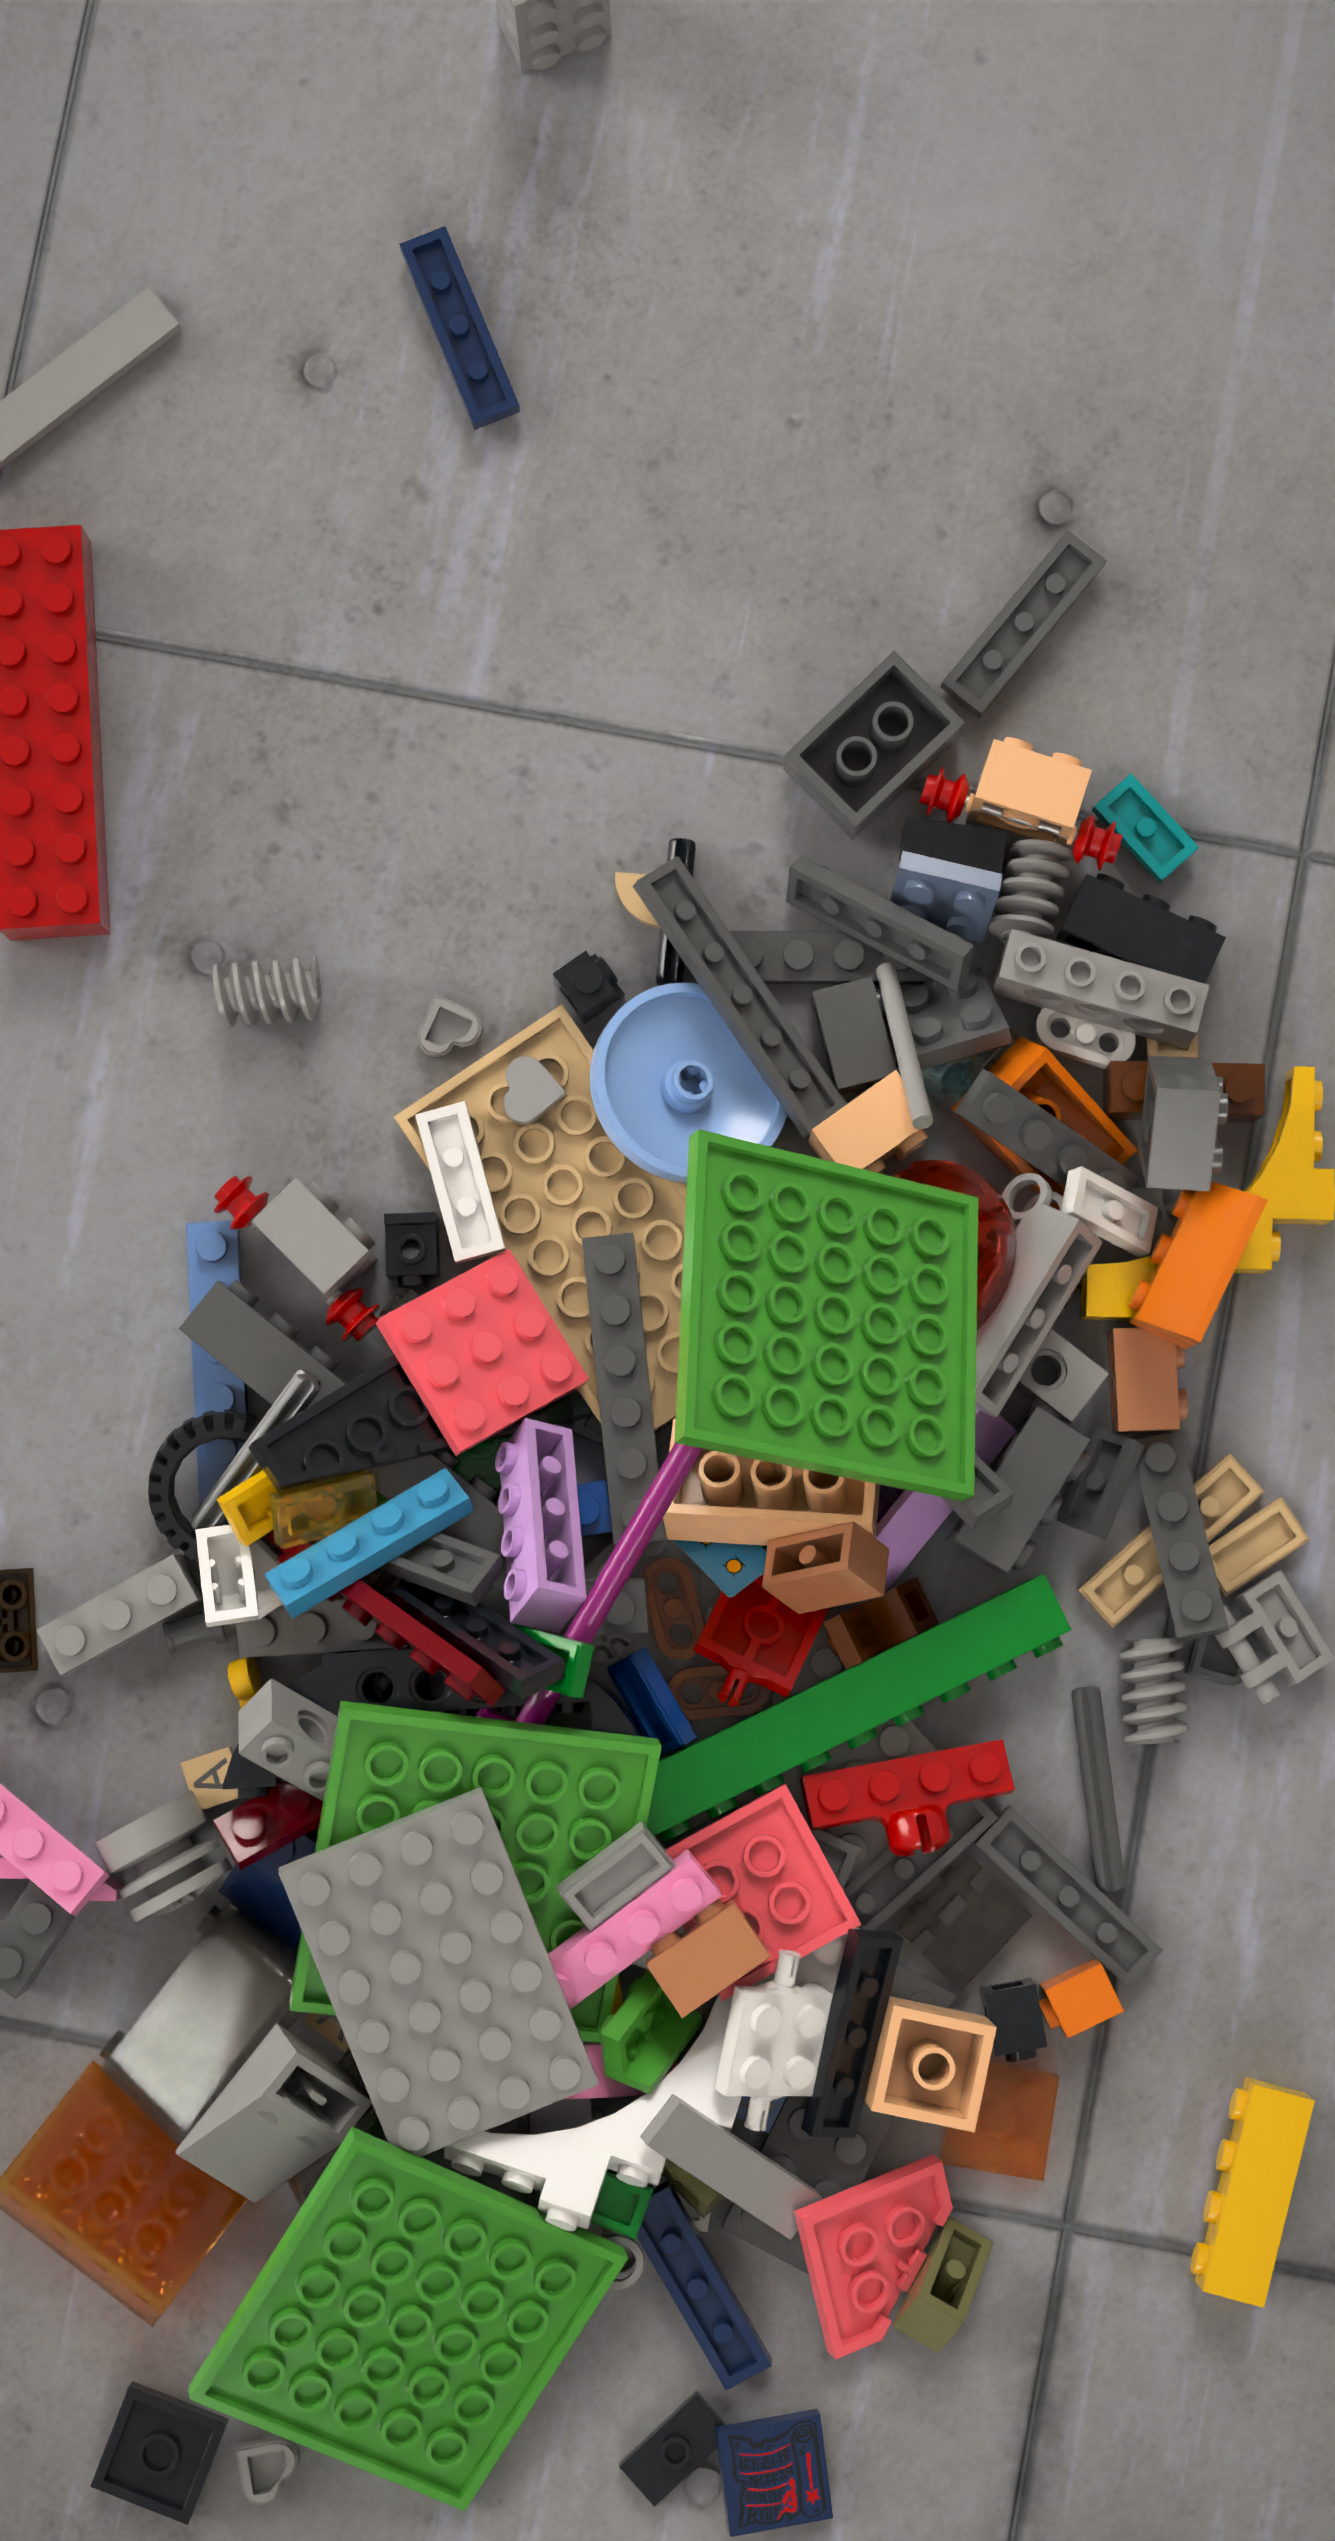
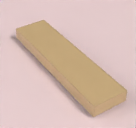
M1230 1453L1226 1454L1194 1483L1207 1541L1212 1540L1265 1492ZM1150 1524L1076 1589L1110 1628H1114L1164 1583Z

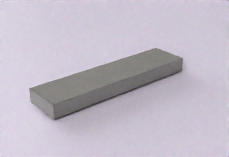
M674 2094L670 2096L640 2135V2138L647 2146L790 2240L798 2231L794 2211L822 2199V2196L807 2183Z

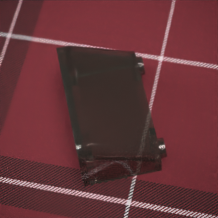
M232 1901L223 1910L216 1905L210 1909L196 1928L203 1936L127 2035L118 2030L99 2054L106 2060L101 2070L178 2146L276 2023L288 2031L301 2015V2012L290 2011V1996L298 1953Z

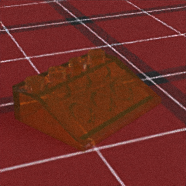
M94 2060L0 2177V2209L151 2327L162 2316L248 2199L178 2156L175 2150L187 2137L188 2133Z

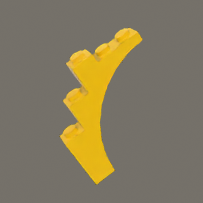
M1294 1066L1285 1075L1282 1111L1270 1150L1251 1184L1245 1190V1192L1258 1195L1268 1201L1234 1273L1264 1274L1272 1270V1262L1279 1261L1281 1252L1280 1232L1273 1231V1224L1325 1225L1334 1220L1335 1169L1314 1168V1161H1321L1323 1151L1322 1132L1315 1131V1111H1321L1323 1084L1322 1081L1315 1080V1067ZM1150 1256L1129 1262L1089 1265L1081 1278L1080 1320L1130 1321L1134 1310L1128 1308L1127 1305L1140 1279L1149 1282L1157 1264L1149 1261Z

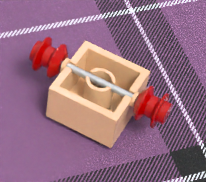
M1012 737L1004 738L1003 742L993 739L975 794L970 793L969 797L967 796L970 786L966 774H962L954 782L945 779L944 767H941L938 776L928 773L919 803L928 805L926 816H929L935 808L946 811L947 822L949 823L961 815L963 806H965L964 812L968 813L967 820L1008 831V833L1027 839L1053 841L1062 846L1065 843L1071 845L1074 841L1072 854L1075 863L1079 864L1085 856L1096 859L1097 870L1099 871L1104 862L1114 863L1123 836L1114 832L1116 826L1114 821L1106 830L1096 827L1094 815H1090L1083 820L1078 831H1076L1077 827L1074 825L1092 772L1090 769L1081 767V760L1063 753H1053L1052 757L1034 752L1033 746L1030 743Z

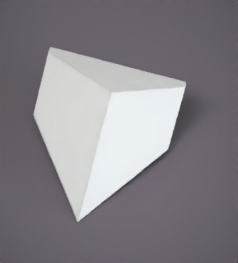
M230 1525L195 1530L207 1627L260 1620L282 1606V1603L270 1588L264 1575L280 1565L276 1561L278 1556L260 1538L246 1547L238 1541Z

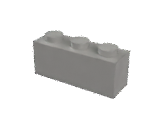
M172 1554L36 1629L59 1675L72 1674L202 1602L203 1594L183 1555Z

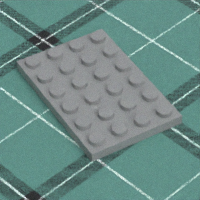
M482 1786L279 1867V1876L388 2143L421 2157L599 2085L598 2078Z

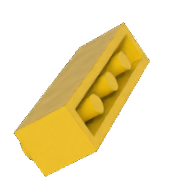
M1246 2076L1242 2089H1234L1228 2113L1229 2119L1234 2120L1230 2140L1223 2139L1221 2141L1216 2158V2170L1222 2171L1217 2192L1209 2191L1203 2211V2221L1209 2223L1204 2243H1196L1191 2258L1190 2272L1196 2274L1195 2282L1203 2292L1264 2308L1315 2100L1305 2092Z

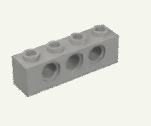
M1011 929L1003 947L992 993L1186 1049L1198 1032L1210 985Z
M978 1271L977 1292L983 1284L984 1280L986 1279V1277H984ZM1050 1329L1012 1393L1014 1394L1020 1388L1035 1400L1031 1404V1408L1038 1406L1065 1424H1069L1076 1418L1109 1373L1053 1329ZM1047 1358L1054 1363L1057 1369V1377L1052 1385H1040L1032 1378L1031 1366L1035 1359Z
M271 1678L238 1711L239 1754L324 1801L338 1716Z

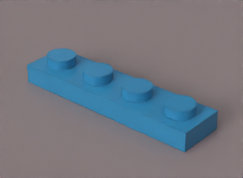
M444 1468L264 1575L270 1588L293 1619L474 1512V1508L468 1495L449 1471Z

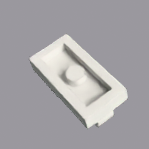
M1083 1166L1068 1171L1061 1212L1080 1219L1097 1237H1101L1111 1242L1112 1245L1118 1246L1137 1257L1149 1254L1158 1207Z

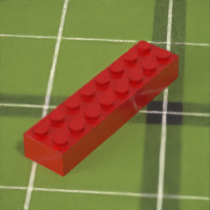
M81 525L0 530V932L10 941L110 934L92 544Z

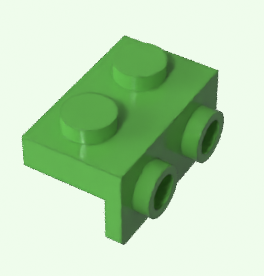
M649 1969L642 1978H637L633 1981L628 1990L626 2000L615 2015L610 2014L605 2019L599 2033L605 2076L647 2094L652 2093L702 2024L701 2014L697 2011H692L684 2018H681Z

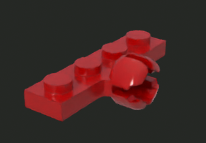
M1003 1739L802 1776L799 1780L811 1831L868 1820L879 1821L885 1827L890 1851L897 1856H914L913 1851L920 1848L922 1853L926 1854L944 1847L951 1837L946 1816L947 1807L950 1805L1007 1795L1015 1790Z

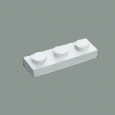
M465 1101L416 1114L417 1124L455 1263L460 1264L505 1251V1244Z

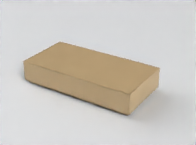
M1278 1497L1208 1544L1219 1590L1223 1597L1228 1596L1310 1540L1282 1497Z

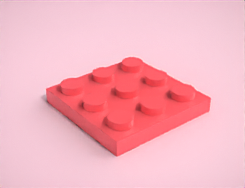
M510 1249L387 1313L376 1322L378 1329L395 1354L455 1456L571 1393L589 1380Z
M785 1783L665 1848L672 1859H675L688 1849L719 1886L722 1894L719 1899L723 1905L733 1898L769 1950L770 1958L718 1993L722 2001L733 1996L735 1986H751L775 1973L779 1950L797 1952L801 1954L802 1958L846 1934L849 1929H855L862 1925ZM692 1918L682 1927L686 1931L697 1922Z

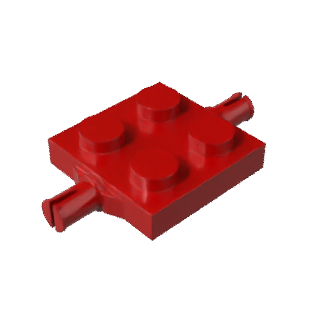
M764 1573L734 1597H728L721 1590L693 1649L694 1652L722 1665L729 1672L721 1691L718 1693V1699L724 1703L734 1686L735 1689L727 1705L738 1706L748 1682L759 1684L786 1698L792 1690L829 1608L801 1614L796 1613L762 1588Z

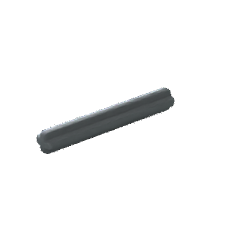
M300 1369L295 1373L193 1514L191 1527L194 1530L222 1526L226 1517L216 1499L263 1470L248 1447L259 1437L308 1408L320 1391L321 1381L317 1376L304 1369Z
M1095 1686L1079 1687L1074 1689L1071 1694L1096 1887L1101 1892H1115L1124 1889L1125 1879L1101 1692Z

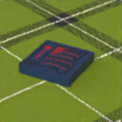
M817 2409L714 2427L727 2531L730 2537L833 2518L821 2417Z

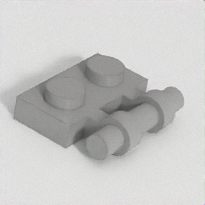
M1281 1570L1270 1574L1234 1598L1244 1615L1238 1621L1234 1619L1228 1607L1223 1605L1229 1631L1216 1633L1215 1637L1222 1649L1228 1647L1242 1670L1239 1677L1247 1689L1253 1688L1262 1704H1266L1280 1695L1270 1678L1275 1673L1279 1672L1287 1687L1300 1683L1335 1659ZM1253 1631L1268 1654V1657L1261 1662L1246 1639V1636Z

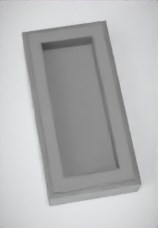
M641 1821L556 1887L560 1896L586 1927L592 1931L676 1866L672 1857Z

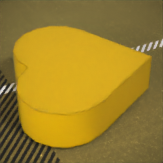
M256 1657L238 1658L231 1661L227 1668L232 1692L238 1698L241 1708L263 1687Z

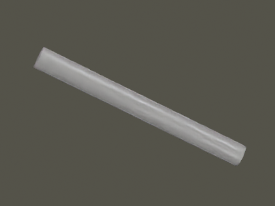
M883 963L876 968V975L912 1124L917 1129H925L932 1125L933 1117L896 967L892 963Z

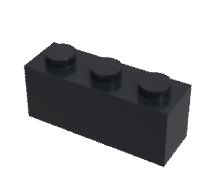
M1098 873L1095 878L1086 874L1056 938L1077 948L1205 984L1226 937L1216 933L1217 927L1213 923L1198 916L1190 915L1188 920L1170 912L1171 906L1167 902L1155 896L1144 894L1141 899L1123 890L1125 885L1121 881L1109 875Z

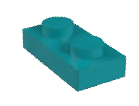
M1132 773L1094 805L1091 810L1107 828L1113 821L1116 822L1114 832L1123 835L1121 843L1158 884L1164 881L1199 848Z

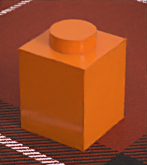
M1096 1958L1088 1960L1039 1984L1045 1995V1998L1039 2000L1040 2009L1050 2030L1059 2026L1067 2038L1124 2012L1102 1964Z

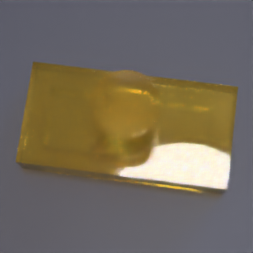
M365 1470L270 1493L275 1543L285 1549L326 1538L376 1509L377 1497L374 1474Z

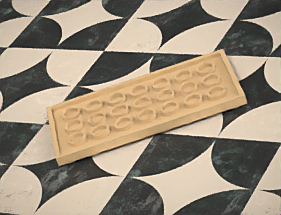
M561 1004L395 1115L394 1119L430 1171L415 1115L465 1101L506 1250L510 1249L588 1376L589 1380L577 1390L600 1424L601 1417L582 1238L633 1232L654 1428L657 1431L676 1418L687 1186L685 1183L663 1179L645 1171L629 1160L610 1140L597 1117L590 1091V1064L594 1050ZM523 1056H529L539 1061L566 1092V1096L537 1121L527 1125H520L509 1119L503 1104L505 1094L510 1089L506 1081L507 1067L513 1060ZM499 1252V1253H496V1254H492V1255H488L487 1257L490 1259V1258H492V1257H494V1256H496V1255H498V1254H500V1253H502V1252Z

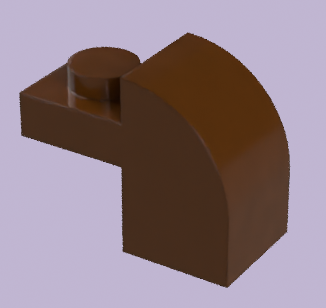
M917 1577L885 1591L882 1597L869 1599L823 1622L828 1632L829 1645L835 1655L841 1659L845 1669H849L939 1623Z

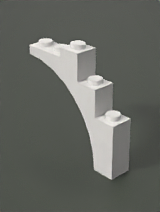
M718 1995L703 2031L680 2064L658 2084L652 2093L643 2095L618 2112L577 2128L536 2135L499 2134L483 2131L444 2147V2158L451 2160V2166L462 2173L471 2176H481L482 2171L501 2177V2183L512 2190L521 2193H532L533 2188L540 2190L542 2193L539 2199L538 2210L547 2214L546 2222L567 2231H575L577 2226L588 2229L608 2169L616 2171V2177L627 2184L646 2187L647 2183L658 2186L667 2158L647 2146L640 2138V2135L672 2094L731 2132L742 2096H724L715 2090L714 2087L732 1998L722 2001Z

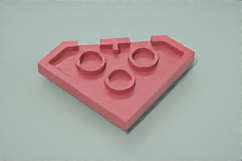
M934 2154L794 2211L827 2352L835 2360L883 2339L892 2323L888 2316L902 2291L908 2293L927 2257L924 2249L937 2224L942 2227L944 2226L953 2209L943 2163Z

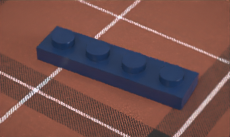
M446 226L400 243L402 256L474 430L519 413V403Z
M667 2180L654 2187L637 2238L725 2390H728L771 2367L772 2358L670 2181Z

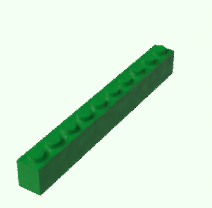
M1045 1574L1026 1580L849 1669L828 1677L659 1760L646 1827L653 1836L659 1834L663 1842L691 1829L687 1819L703 1811H707L710 1819L736 1807L738 1803L734 1796L752 1787L756 1795H760L783 1784L785 1781L781 1773L799 1764L803 1772H807L832 1759L828 1750L847 1742L850 1750L878 1737L874 1727L892 1718L896 1726H900L923 1715L925 1712L921 1704L937 1696H940L943 1704L971 1691L967 1682L986 1673L989 1681L1016 1669L1017 1666L1013 1659L1032 1650L1035 1658H1038L1061 1647L1063 1643L1059 1636L1072 1629Z

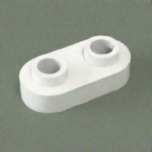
M1047 1008L1041 1010L1034 1025L1037 1042L1039 1045L1046 1047L1052 1054L1105 1069L1110 1061H1127L1136 1045L1135 1033L1086 1021ZM1054 1022L1064 1023L1068 1028V1035L1062 1038L1054 1036L1050 1029L1051 1024ZM1105 1036L1113 1038L1117 1045L1114 1052L1103 1051L1100 1048L1099 1039Z

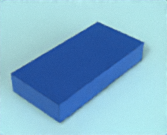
M645 1646L606 1668L643 1735L659 1739L662 1746L660 1757L697 1738Z

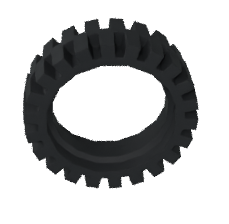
M224 1409V1412L215 1413L213 1410L204 1412L202 1416L197 1418L193 1416L184 1421L179 1428H175L167 1436L155 1455L148 1484L151 1513L155 1518L159 1531L167 1537L168 1543L175 1549L179 1548L184 1551V1556L194 1561L198 1558L196 1532L191 1527V1522L180 1511L174 1495L175 1476L183 1459L202 1444L216 1439L239 1440L245 1443L261 1422V1420L257 1419L256 1415L248 1412L241 1414L236 1413V1410ZM298 1514L282 1524L291 1529ZM270 1531L260 1539L273 1550L276 1547L267 1539L268 1535L272 1532Z

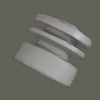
M192 1790L94 1843L109 1874L133 1867L138 1875L119 1892L122 1899L143 1888L149 1896V1900L129 1911L134 1922L147 1917L166 1915L210 1891L223 1874L233 1869L227 1857L207 1868L204 1866L200 1857L221 1846L218 1839L193 1845L189 1836L198 1830L207 1821V1818Z

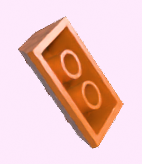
M1212 1181L1210 1191L1182 1190L1171 1213L1179 1218L1172 1234L1169 1236L1162 1233L1150 1256L1149 1261L1157 1264L1149 1282L1140 1279L1128 1302L1127 1307L1134 1310L1129 1323L1183 1349H1188L1201 1343L1268 1200L1258 1195Z

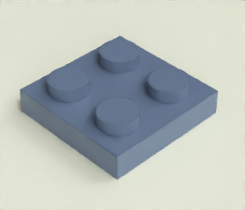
M902 851L890 902L914 912L919 917L950 933L958 935L967 942L983 943L998 898L1003 874Z

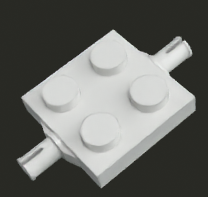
M779 1950L774 1980L758 1986H735L714 2089L724 2096L750 2097L744 2127L753 2131H766L771 2101L783 2096L813 2095L833 1994L821 1987H799L795 1985L801 1954L791 1950Z

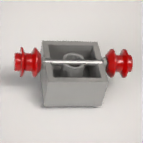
M237 1176L229 1179L214 1196L219 1202L214 1212L218 1214L228 1211L233 1216L230 1225L232 1230L244 1229L249 1226L253 1230L258 1228L328 1297L326 1303L330 1307L327 1310L325 1324L329 1326L339 1322L345 1328L342 1337L343 1342H346L351 1337L357 1342L363 1340L377 1326L378 1318L375 1314L379 1310L380 1305L376 1304L367 1308L360 1301L364 1289L349 1288L378 1260L369 1251L375 1242L350 1217L341 1223L333 1215L340 1207L314 1181L305 1187L295 1177L267 1205L269 1197L267 1192L255 1195L249 1189L253 1180L251 1176H247L243 1180H240Z

